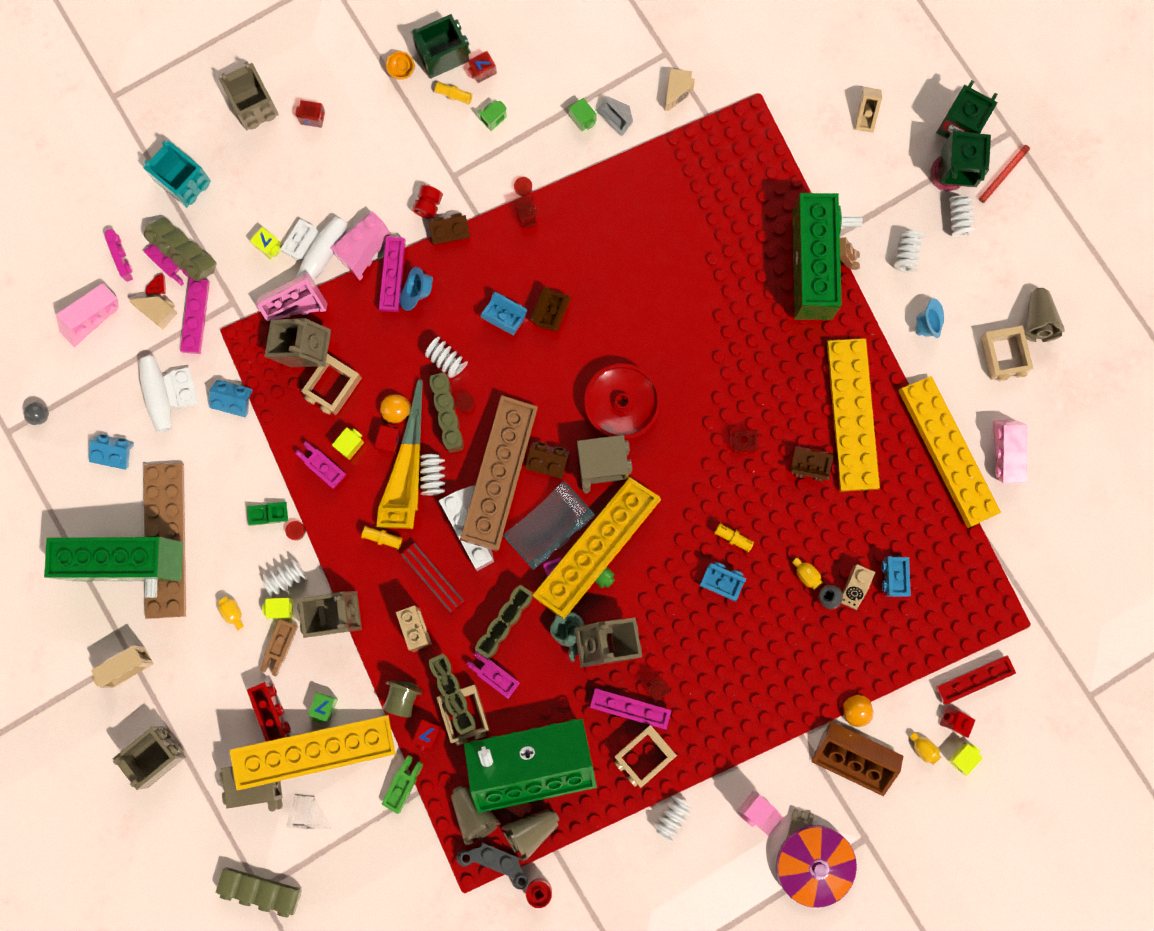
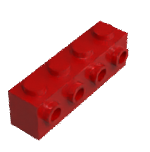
M264 682L247 689L265 741L290 737L291 728L289 723L284 721V709L282 704L277 702L275 696L278 694L274 684L271 685L270 682Z

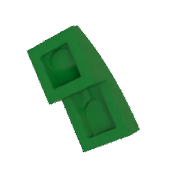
M287 502L247 506L248 526L287 522Z

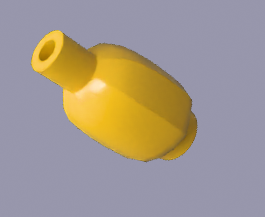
M799 558L792 562L797 568L798 577L807 587H812L815 590L823 583L820 573L811 564L802 563Z
M228 596L217 602L219 604L218 612L227 623L234 624L237 631L244 627L240 620L242 612L236 601L229 599Z
M916 732L909 736L914 742V750L924 762L934 765L942 758L939 755V748L930 739L920 737Z

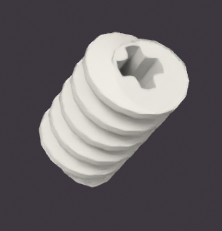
M962 195L951 197L949 199L951 202L950 209L952 210L950 212L952 216L951 223L953 224L951 230L954 231L952 236H968L971 232L976 231L975 227H970V225L975 224V220H970L971 217L975 216V213L969 212L974 209V206L969 205V203L974 202V199Z
M905 231L900 234L899 247L897 248L898 254L894 264L897 270L904 273H916L918 271L914 267L919 266V262L915 260L920 259V255L917 253L921 252V248L918 246L923 243L922 240H919L924 238L923 233Z
M437 337L428 346L425 356L427 358L431 357V362H437L436 366L438 368L442 367V371L444 373L448 372V377L452 378L467 366L468 361L461 363L463 357L460 356L456 359L457 352L454 351L450 354L451 346L445 349L446 342L443 341L439 344L440 337Z
M435 454L421 455V459L425 461L421 462L420 465L425 469H422L420 473L425 476L421 477L420 481L425 484L421 485L420 488L425 492L420 494L432 496L444 493L445 490L440 489L439 486L445 485V482L439 481V479L445 477V475L439 473V471L444 470L445 467L440 466L439 463L445 462V459Z
M292 559L291 566L284 563V570L277 567V574L271 570L270 578L264 574L263 583L272 598L273 592L278 595L280 594V588L285 591L287 590V584L293 587L294 581L297 583L301 582L300 576L305 580L307 577L300 564Z
M677 796L671 797L675 802L674 804L667 803L670 810L663 809L666 816L658 817L661 824L654 823L657 829L656 832L670 842H673L670 835H678L675 828H682L679 821H687L684 814L691 815L688 807L693 808Z

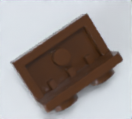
M462 213L453 214L451 218L447 219L436 217L432 219V222H429L433 245L470 238L466 215L462 216Z
M544 287L539 295L538 303L532 312L531 321L538 328L557 332L571 297L566 294L553 292L548 287Z
M533 442L529 450L525 469L563 479L570 452L566 451L563 447L547 446L544 442Z
M795 446L790 466L791 473L800 478H805V476L813 477L816 481L829 480L834 455L830 452Z

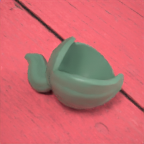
M570 612L565 619L557 615L550 627L554 640L562 646L569 647L568 654L571 661H575V657L579 654L574 628L585 626L581 617L573 612Z

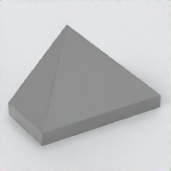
M609 96L604 99L597 109L601 116L621 136L625 134L633 123L630 106Z

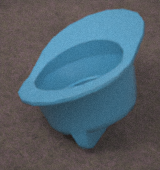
M419 267L412 268L401 293L400 303L405 311L412 310L418 300L428 297L432 289L433 277L424 274Z
M930 299L926 310L917 315V335L925 337L934 336L937 339L940 337L944 324V310L937 299Z

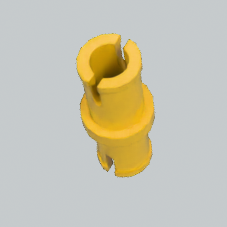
M440 81L436 83L435 93L447 96L453 101L458 100L468 105L471 103L472 93L460 90L455 85L449 86Z
M721 523L714 533L729 541V544H734L748 553L754 544V541L740 535L739 531H733Z
M367 526L364 527L361 536L362 538L378 542V545L382 546V544L397 549L400 548L402 537L388 534L385 530L379 531Z

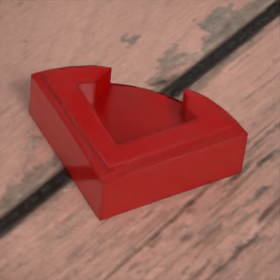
M164 274L154 277L149 285H147L145 291L147 296L166 294Z

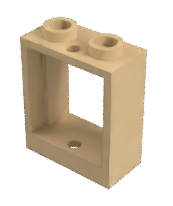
M1023 325L985 332L981 336L991 380L1005 381L1010 379V376L1022 378L1028 376V373L1034 369ZM1016 338L1023 366L1000 370L993 342Z
M327 354L325 367H318L301 392L305 395L304 399L313 405L316 402L326 414L330 415V413L337 415L362 378L357 372ZM328 366L349 379L332 405L311 392Z
M414 605L396 612L409 651L416 652L433 646L420 608Z
M133 645L92 669V680L100 688H114L154 663L145 647Z
M476 685L460 689V692L465 697L474 696L483 728L463 735L455 736L445 705V696L437 697L450 742H456L457 746L467 743V738L475 736V739L487 736L486 732L490 731Z
M649 725L614 756L616 758L614 763L621 772L624 769L628 772L629 776L627 779L634 787L639 785L641 788L677 755L653 727ZM648 735L666 755V758L640 780L621 757Z

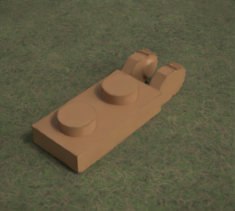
M846 237L840 238L841 261L851 270L860 269L859 262L854 261L860 257V252L853 248L852 243Z
M282 619L278 620L264 654L265 658L260 668L262 672L268 669L272 658L276 660L271 675L275 677L278 675L282 662L284 663L299 627L298 625Z

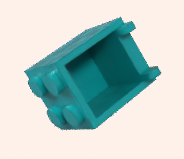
M169 140L167 142L163 141V146L150 161H144L145 166L143 169L155 183L187 208L197 200V196L209 187L211 180L203 168Z

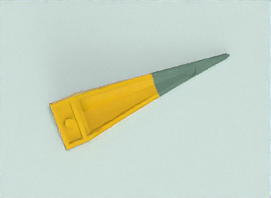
M420 379L417 382L401 447L378 508L376 527L413 529L415 510L418 509L423 385Z

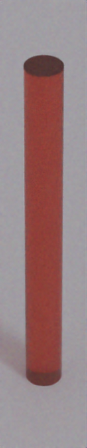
M1024 145L979 197L980 202L985 203L1029 152L1030 147L1028 145Z

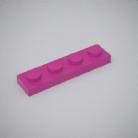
M386 237L379 304L380 311L399 312L405 238Z
M189 279L180 349L182 353L201 354L210 286L209 280L195 281L194 279Z
M596 688L590 708L662 729H667L672 711Z

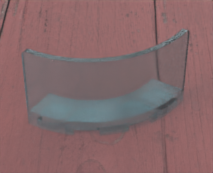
M562 482L540 505L505 532L503 536L534 570L546 561L557 548L560 549L566 544L570 537L576 531L581 530L595 514L566 482Z

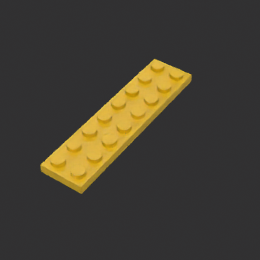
M866 339L827 341L840 492L878 490L880 486Z
M930 376L898 390L967 528L1000 514L1001 511L933 377Z
M629 478L532 595L534 599L562 619H565L661 501L660 496L632 478Z
M388 715L229 750L236 791L396 754Z

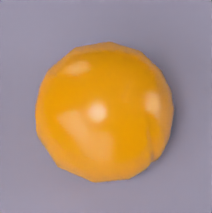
M396 51L387 58L385 66L387 72L393 78L404 80L413 74L415 63L407 52Z
M398 394L387 396L380 406V413L383 419L389 423L402 422L410 415L411 404L408 399Z
M855 695L844 702V717L851 726L863 727L868 725L873 719L874 710L872 704L865 696Z

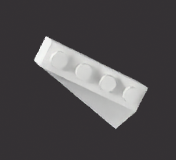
M475 485L458 490L439 500L459 539ZM461 541L477 571L494 562L491 549Z

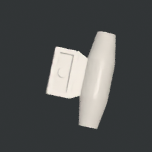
M335 216L319 233L315 226L299 219L280 249L283 253L296 260H303L296 278L308 272L314 281L321 274L334 254L331 247L345 233L348 224L344 220Z
M143 357L139 360L140 381L148 414L157 433L170 431L172 429L171 407L181 409L198 405L190 368L170 371L163 377L155 357Z

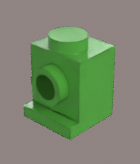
M496 100L486 105L483 112L479 110L478 118L490 131H493L507 118V108L503 102Z

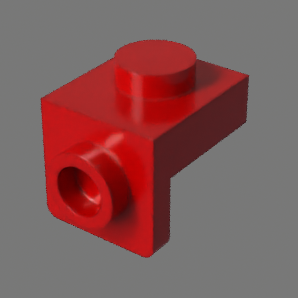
M947 707L940 726L969 738L976 720L961 711Z

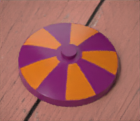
M810 825L796 830L786 838L777 855L776 873L780 885L790 898L807 907L820 908L838 902L848 893L856 877L857 862L852 846L845 837L830 827Z

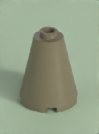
M1036 288L1030 294L1025 336L1027 340L1036 342V339H1042L1043 342L1056 340L1062 336V332H1065L1064 325L1050 291L1045 288Z
M461 785L452 791L451 800L462 838L466 845L474 843L472 839L475 837L479 840L498 828L496 825L501 824L491 811L477 813L468 786L464 787Z
M545 809L505 824L502 830L506 831L504 835L513 851H519L521 853L519 859L525 861L558 827L557 821H559V817L554 810Z

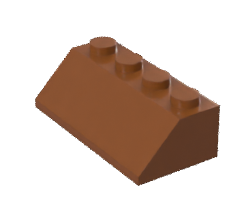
M831 721L819 741L811 762L884 797L901 772L904 756Z

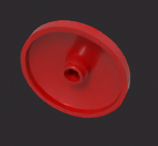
M626 363L613 364L601 369L590 380L584 397L585 412L592 426L604 436L624 435L625 440L634 439L646 433L656 422L661 408L660 390L653 377L644 369Z

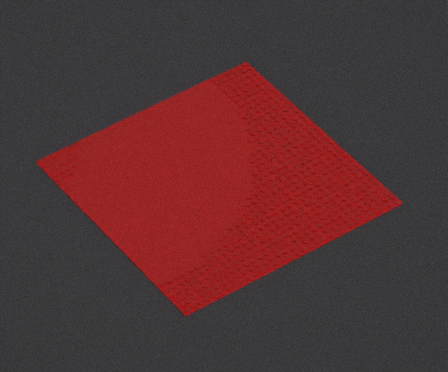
M760 93L467 220L470 234L469 239L433 245L431 236L406 247L401 293L412 268L419 267L424 274L433 277L430 295L418 300L412 310H403L401 303L399 305V312L379 310L384 257L372 262L370 267L367 266L360 281L349 272L317 286L328 303L326 311L310 312L306 315H292L291 317L281 319L306 318L331 329L327 354L361 376L362 379L337 415L330 413V415L326 414L316 402L313 405L304 399L305 395L301 392L318 367H289L265 357L271 320L266 321L261 311L221 329L222 337L244 387L252 389V394L249 397L332 592L357 591L362 630L351 631L350 634L382 708L389 694L390 685L386 684L387 681H408L420 686L423 690L421 695L416 696L411 717H401L385 710L383 711L385 715L389 716L391 729L404 759L408 755L413 757L412 763L408 768L410 773H412L418 762L423 763L415 785L462 893L470 892L504 874L476 862L468 866L459 865L456 856L460 850H471L485 843L518 858L521 856V853L519 851L514 852L504 835L506 831L502 830L505 824L545 809L554 810L559 817V821H557L558 827L525 861L519 859L520 866H525L844 715L843 704L852 696H865L872 702L1031 626L980 523L967 528L898 391L908 386L909 383L851 269L846 267L841 259L842 306L832 320H794L792 211L800 193L812 192ZM544 287H548L553 292L566 294L571 297L557 332L538 328L531 321L532 312L538 303L539 295ZM494 292L527 309L524 322L514 336L481 318V314L490 303ZM437 337H440L439 344L443 341L446 342L445 349L451 346L450 354L454 351L457 352L456 359L460 356L463 357L461 363L468 361L467 366L458 375L452 378L448 377L451 384V395L456 406L455 413L460 423L459 431L464 441L463 450L449 453L443 443V431L438 422L439 413L435 407L434 393L430 386V376L444 372L442 367L438 368L436 366L437 362L432 363L431 357L427 358L425 356L428 346ZM866 339L880 486L878 490L840 492L827 341ZM626 363L638 366L648 372L657 383L661 394V408L656 422L646 433L628 440L630 452L627 455V460L631 459L632 471L628 479L632 478L660 496L661 501L607 566L615 574L613 577L615 581L608 588L605 586L601 588L594 582L578 601V610L574 611L572 609L570 612L579 615L585 625L636 618L642 657L581 668L579 654L575 657V661H571L568 654L569 647L562 646L551 635L550 627L557 614L533 597L531 604L522 611L519 621L511 627L508 637L499 644L498 651L490 658L492 662L520 682L510 698L507 699L481 679L466 663L468 661L472 662L477 668L482 669L485 663L481 660L479 661L473 655L476 644L482 636L487 634L490 623L498 618L502 606L510 601V596L514 589L522 585L534 594L547 578L543 563L560 557L563 559L627 481L620 480L591 484L590 492L584 493L577 441L606 437L592 426L585 412V391L593 376L601 369L613 364ZM328 366L311 392L332 405L349 379ZM420 379L423 382L420 456L435 454L445 459V462L439 463L440 466L445 467L444 470L439 471V473L445 475V477L439 479V481L445 482V485L439 486L445 492L432 496L420 494L425 492L420 488L421 485L425 484L420 481V478L425 476L420 473L422 469H425L421 467L420 463L425 460L420 457L418 509L415 510L413 529L376 527L378 508L391 477L409 416H407L400 423L387 422L380 413L381 402L389 395L398 394L407 398L412 407L417 382ZM502 395L537 406L538 408L499 550H491L494 562L477 571L439 500L458 490L476 484L498 403ZM392 424L400 430L401 436L396 455L380 452L375 449L380 425ZM346 427L351 431L353 428L362 435L361 439L364 442L350 460L332 446ZM305 441L314 449H318L346 474L344 479L334 489L305 465V462L295 454L297 450L301 451L307 459L313 454L304 447L303 443ZM533 442H544L547 446L563 447L566 451L570 452L563 479L525 469L529 450ZM795 446L833 453L834 456L829 473L830 479L816 481L813 477L805 476V478L794 476L791 473L790 466ZM721 523L733 531L737 530L740 532V535L754 541L749 553L734 544H729V541L715 535L714 533L718 525ZM367 526L379 531L385 530L388 534L402 537L400 548L397 549L385 544L381 546L378 545V542L362 538L364 527ZM414 542L465 600L451 614L401 557L400 554ZM885 557H909L910 597H885V592L882 591V581L885 580V573H882L881 563ZM796 558H799L802 563L811 564L820 573L823 583L814 590L812 587H807L797 575V568L792 563ZM718 562L725 566L724 569L730 572L732 570L739 571L743 574L742 577L746 578L736 602L700 587L710 563ZM860 565L875 572L869 589L857 610L843 604L836 609H826L821 606L818 600L821 588L825 585H835L843 591L853 566ZM414 605L421 610L433 645L416 652L409 651L396 612ZM611 633L607 634L610 653H614ZM444 654L451 662L452 674L458 679L460 689L472 685L477 686L490 731L486 732L487 736L475 739V736L467 738V743L583 718L597 788L491 810L501 824L496 825L498 828L480 840L475 837L472 839L474 843L466 845L463 841L451 800L452 791L461 785L470 788L464 744L457 746L456 742H450L437 697L442 696L438 689L437 678L430 670L429 659ZM595 688L672 710L667 729L652 727L677 756L641 788L639 785L634 787L627 779L629 776L628 772L625 769L621 772L615 765L616 758L614 756L649 725L590 708ZM474 696L465 697L468 703V711L473 715L476 722L475 730L483 728ZM449 713L455 736H459L461 734L454 727L453 715ZM422 719L442 726L433 749H427V751L416 748V743L412 742ZM646 735L621 758L638 778L642 780L666 758V755ZM463 855V862L468 861V855Z

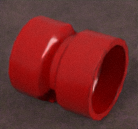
M421 185L417 194L419 200H415L412 211L423 218L433 219L438 211L436 205L441 203L443 193L432 186Z
M536 878L527 887V902L534 908L546 907L552 898L551 884L543 878Z

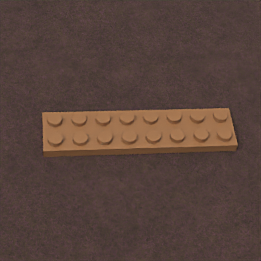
M501 395L461 533V541L494 551L499 550L536 416L537 406Z
M184 464L144 465V537H162L183 542L181 581H158L157 598H145V619L186 617Z

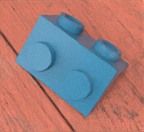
M494 292L490 303L482 312L481 318L514 336L524 322L527 309Z
M216 380L209 390V408L246 418L249 412V397L252 394V389Z
M98 434L90 440L89 462L126 470L129 467L130 449L134 446V442L128 441L126 438H112L107 434Z
M885 557L881 563L882 573H885V580L882 581V591L885 592V597H910L909 557Z
M718 562L710 563L700 587L736 602L746 578L742 577L743 574L739 571L732 570L730 572L724 569L725 566Z

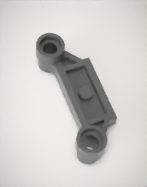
M482 843L480 847L471 850H460L457 853L456 860L461 866H468L476 862L511 877V883L516 889H524L528 885V877L524 874L519 864V858L485 843ZM467 854L469 859L463 862L462 857ZM519 878H523V879H524V882H523L522 885H519V884H518Z

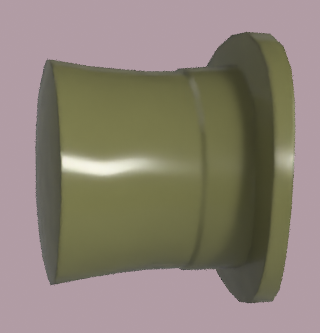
M387 681L386 684L390 685L383 710L397 716L411 717L414 701L417 695L422 694V688L408 681Z

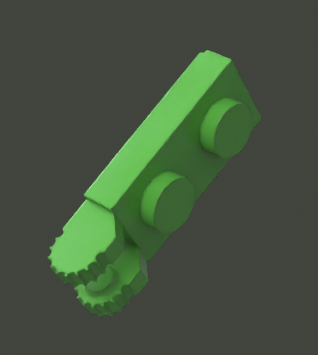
M409 755L406 757L401 768L398 769L381 804L396 814L401 813L418 779L417 776L423 767V763L418 762L411 774L406 772L413 760V757Z

